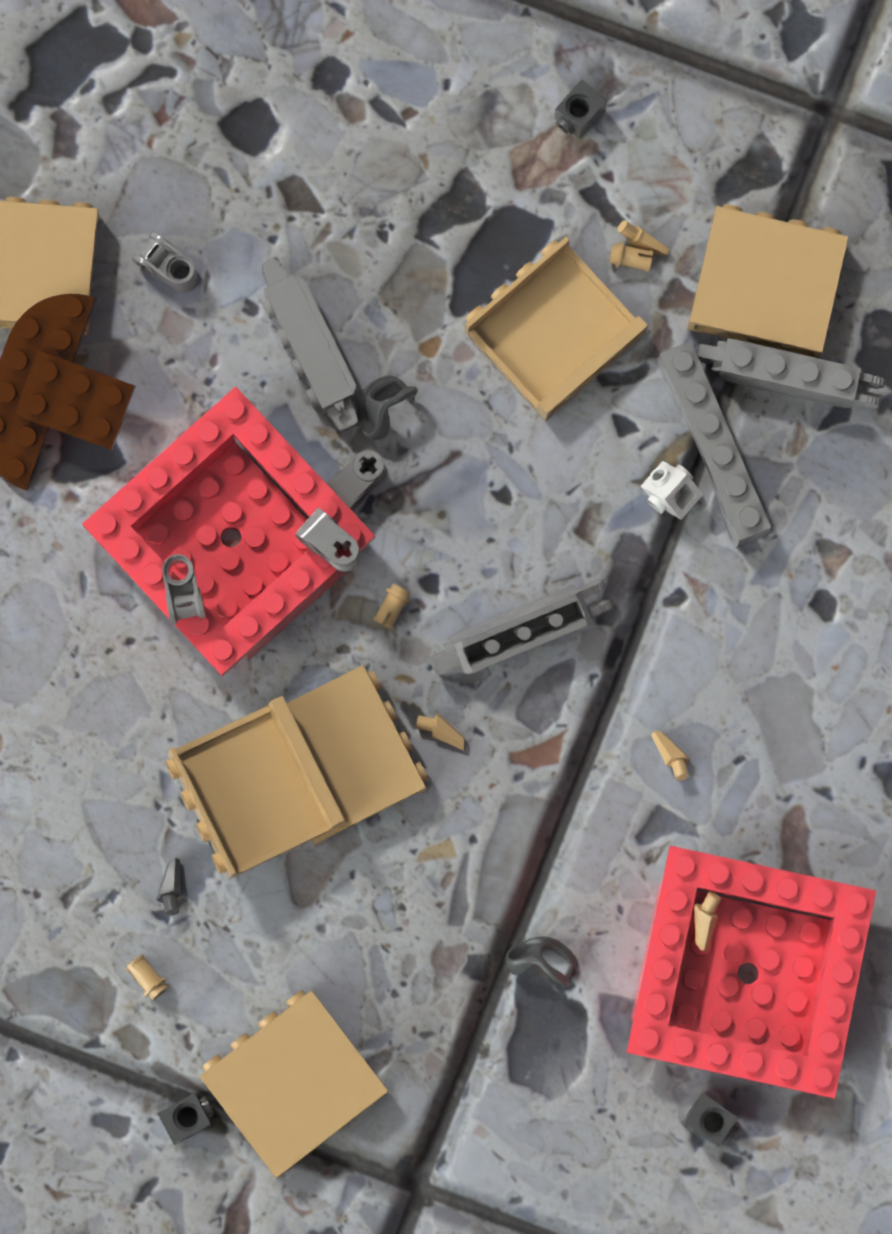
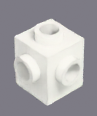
M664 461L652 471L650 476L641 485L642 489L649 496L647 502L653 509L661 514L667 511L679 519H682L703 496V493L692 481L693 476L681 465L673 467Z

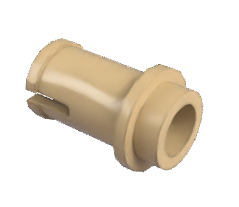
M620 241L619 244L613 243L609 263L615 264V268H619V265L649 272L653 251L625 246L624 242Z
M392 584L390 589L386 588L385 592L388 594L378 613L373 618L374 621L383 624V626L393 630L394 624L405 603H410L408 598L411 594L395 584Z
M143 954L134 959L125 968L145 991L143 993L145 997L149 996L152 1000H155L168 989L165 983L167 979L165 977L161 978Z

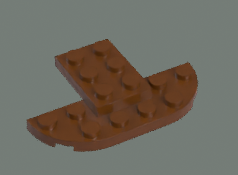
M60 294L46 298L30 307L21 315L13 326L0 358V474L7 481L25 491L28 490L50 428L113 450L136 386L74 363L97 298L82 294Z

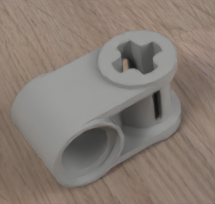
M152 232L149 236L151 239L140 255H135L132 260L142 270L153 277H157L175 291L182 293L191 291L198 282V274L193 261L176 249L165 238ZM179 268L190 270L188 276L184 279H176L173 277V274Z
M362 451L344 469L336 473L327 484L353 511L384 478L385 466L383 460L375 451ZM365 462L369 465L375 462L376 472L372 474L368 471L363 474L364 469L362 465Z
M319 508L313 512L294 534L308 549L320 555L339 571H351L360 562V552L356 540ZM349 547L351 556L347 558L343 555L338 559L337 550L340 548L345 551Z
M181 554L168 557L162 566V574L171 625L177 624V621L180 619L199 616L200 619L206 618L200 587H198L196 572L192 562ZM178 563L185 564L188 567L187 576L180 581L173 580L170 577L171 567Z

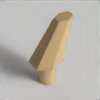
M626 220L622 221L618 226L617 231L626 237L628 245L648 251L652 250L653 253L661 256L668 254L670 249L640 226L634 227Z
M436 712L435 718L418 715L416 729L431 731L432 738L441 740L464 751L465 737L439 713Z
M654 731L651 736L665 765L673 768L676 780L683 781L689 778L686 765L689 763L690 758L665 733Z
M712 892L708 893L703 904H695L696 944L703 951H708L713 931L719 918L714 912L721 901V897Z

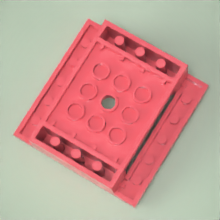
M236 386L82 523L83 527L169 620L162 566L168 557L175 554L186 556L192 562L196 572L198 587L201 590L206 618L200 619L199 616L180 619L174 625L222 677L245 656L251 659L346 573L335 569L320 555L312 552L298 540L294 534L306 522L307 518L235 442V438L309 517L317 508L323 510L356 540L359 552L375 539V535ZM230 529L236 530L241 534L239 544L234 547H227L221 541L223 533ZM349 547L345 551L340 548L337 550L338 559L343 555L347 558L351 556ZM182 563L175 564L170 569V577L176 581L183 580L188 574V567Z
M669 846L663 878L658 887L631 1016L633 1022L626 1053L834 1099L876 890ZM697 889H702L833 919L818 918L719 896L721 901L714 912L719 918L717 919L708 951H703L696 944L695 904H703L708 893L697 891ZM743 964H751L757 970V978L751 984L743 983L738 977V969Z

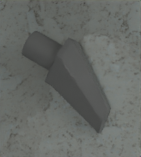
M178 858L170 860L167 864L156 899L164 904L165 913L168 916L179 913L177 898L182 892L180 859Z

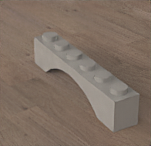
M687 342L660 353L657 364L668 390L682 413L699 449L712 482L722 516L735 546L739 547L768 535L771 529L770 523L692 342Z

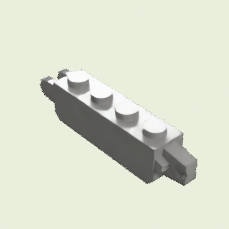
M267 258L264 264H262V272L268 287L264 288L266 299L261 301L269 320L276 318L281 328L276 331V334L284 350L290 347L295 357L290 362L298 379L305 377L310 387L305 393L313 409L319 407L323 416L327 414L340 433L354 428L359 424L352 403L357 394V385L304 278L295 274L287 277L279 260Z
M728 338L727 342L718 341L717 347L699 344L697 356L700 362L713 365L711 371L718 373V378L723 381L841 408H851L852 404L874 409L880 408L881 400L879 398L856 393L858 384L875 389L884 388V378L862 373L859 367Z
M598 579L580 587L571 585L448 636L449 641L443 644L445 650L429 657L435 673H439L452 668L454 673L463 671L465 674L474 673L588 626L592 622V617L612 609L611 599H602L586 606L584 601L585 597L605 589L604 580Z

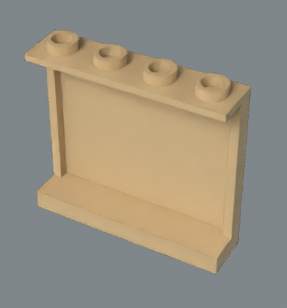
M7 197L6 201H0V328L12 329L21 315L30 307L46 298L60 294L91 295L97 225L101 221L98 208H93V205L84 202L73 203V206H62L54 200H40L39 204L26 203L25 199L19 197ZM90 320L88 321L84 335H89Z
M725 204L723 207L716 206L687 330L820 358L823 352L849 236L841 235V231L830 227H823L821 230L810 228L806 222L800 220H789V222L775 220L776 217L766 212H757L756 215L742 212V208L735 205Z
M567 237L559 243L556 240L549 243L541 252L543 255L541 259L534 265L532 262L525 264L516 274L518 279L510 286H507L506 283L501 285L491 295L493 300L484 308L480 305L477 306L465 318L467 320L465 333L545 421L644 336L648 328L646 322L640 316L635 318L570 248Z
M364 665L287 703L345 820L340 827L313 839L312 842L315 847L325 843L328 838L419 792H425L426 786L424 782L429 780L420 762L414 764L408 753L413 750V747L405 731L398 734L393 724V721L398 719L389 700L384 703L382 702L377 692L382 689V686L375 672L372 670L367 673Z
M283 695L270 701L268 706L177 749L172 747L168 751L167 756L169 759L165 761L168 772L173 780L179 778L184 788V791L180 792L182 800L188 811L194 809L200 821L196 823L198 833L204 843L210 841L215 851V854L211 855L212 861L219 874L225 872L228 880L340 827L345 821Z
M301 990L286 1001V1004L289 1006L288 1009L279 1016L275 1011L266 1016L258 1023L261 1028L251 1037L247 1033L240 1036L230 1045L233 1049L231 1053L223 1059L219 1054L202 1066L205 1073L199 1076L275 1178L280 1177L389 1092L312 990L307 994Z

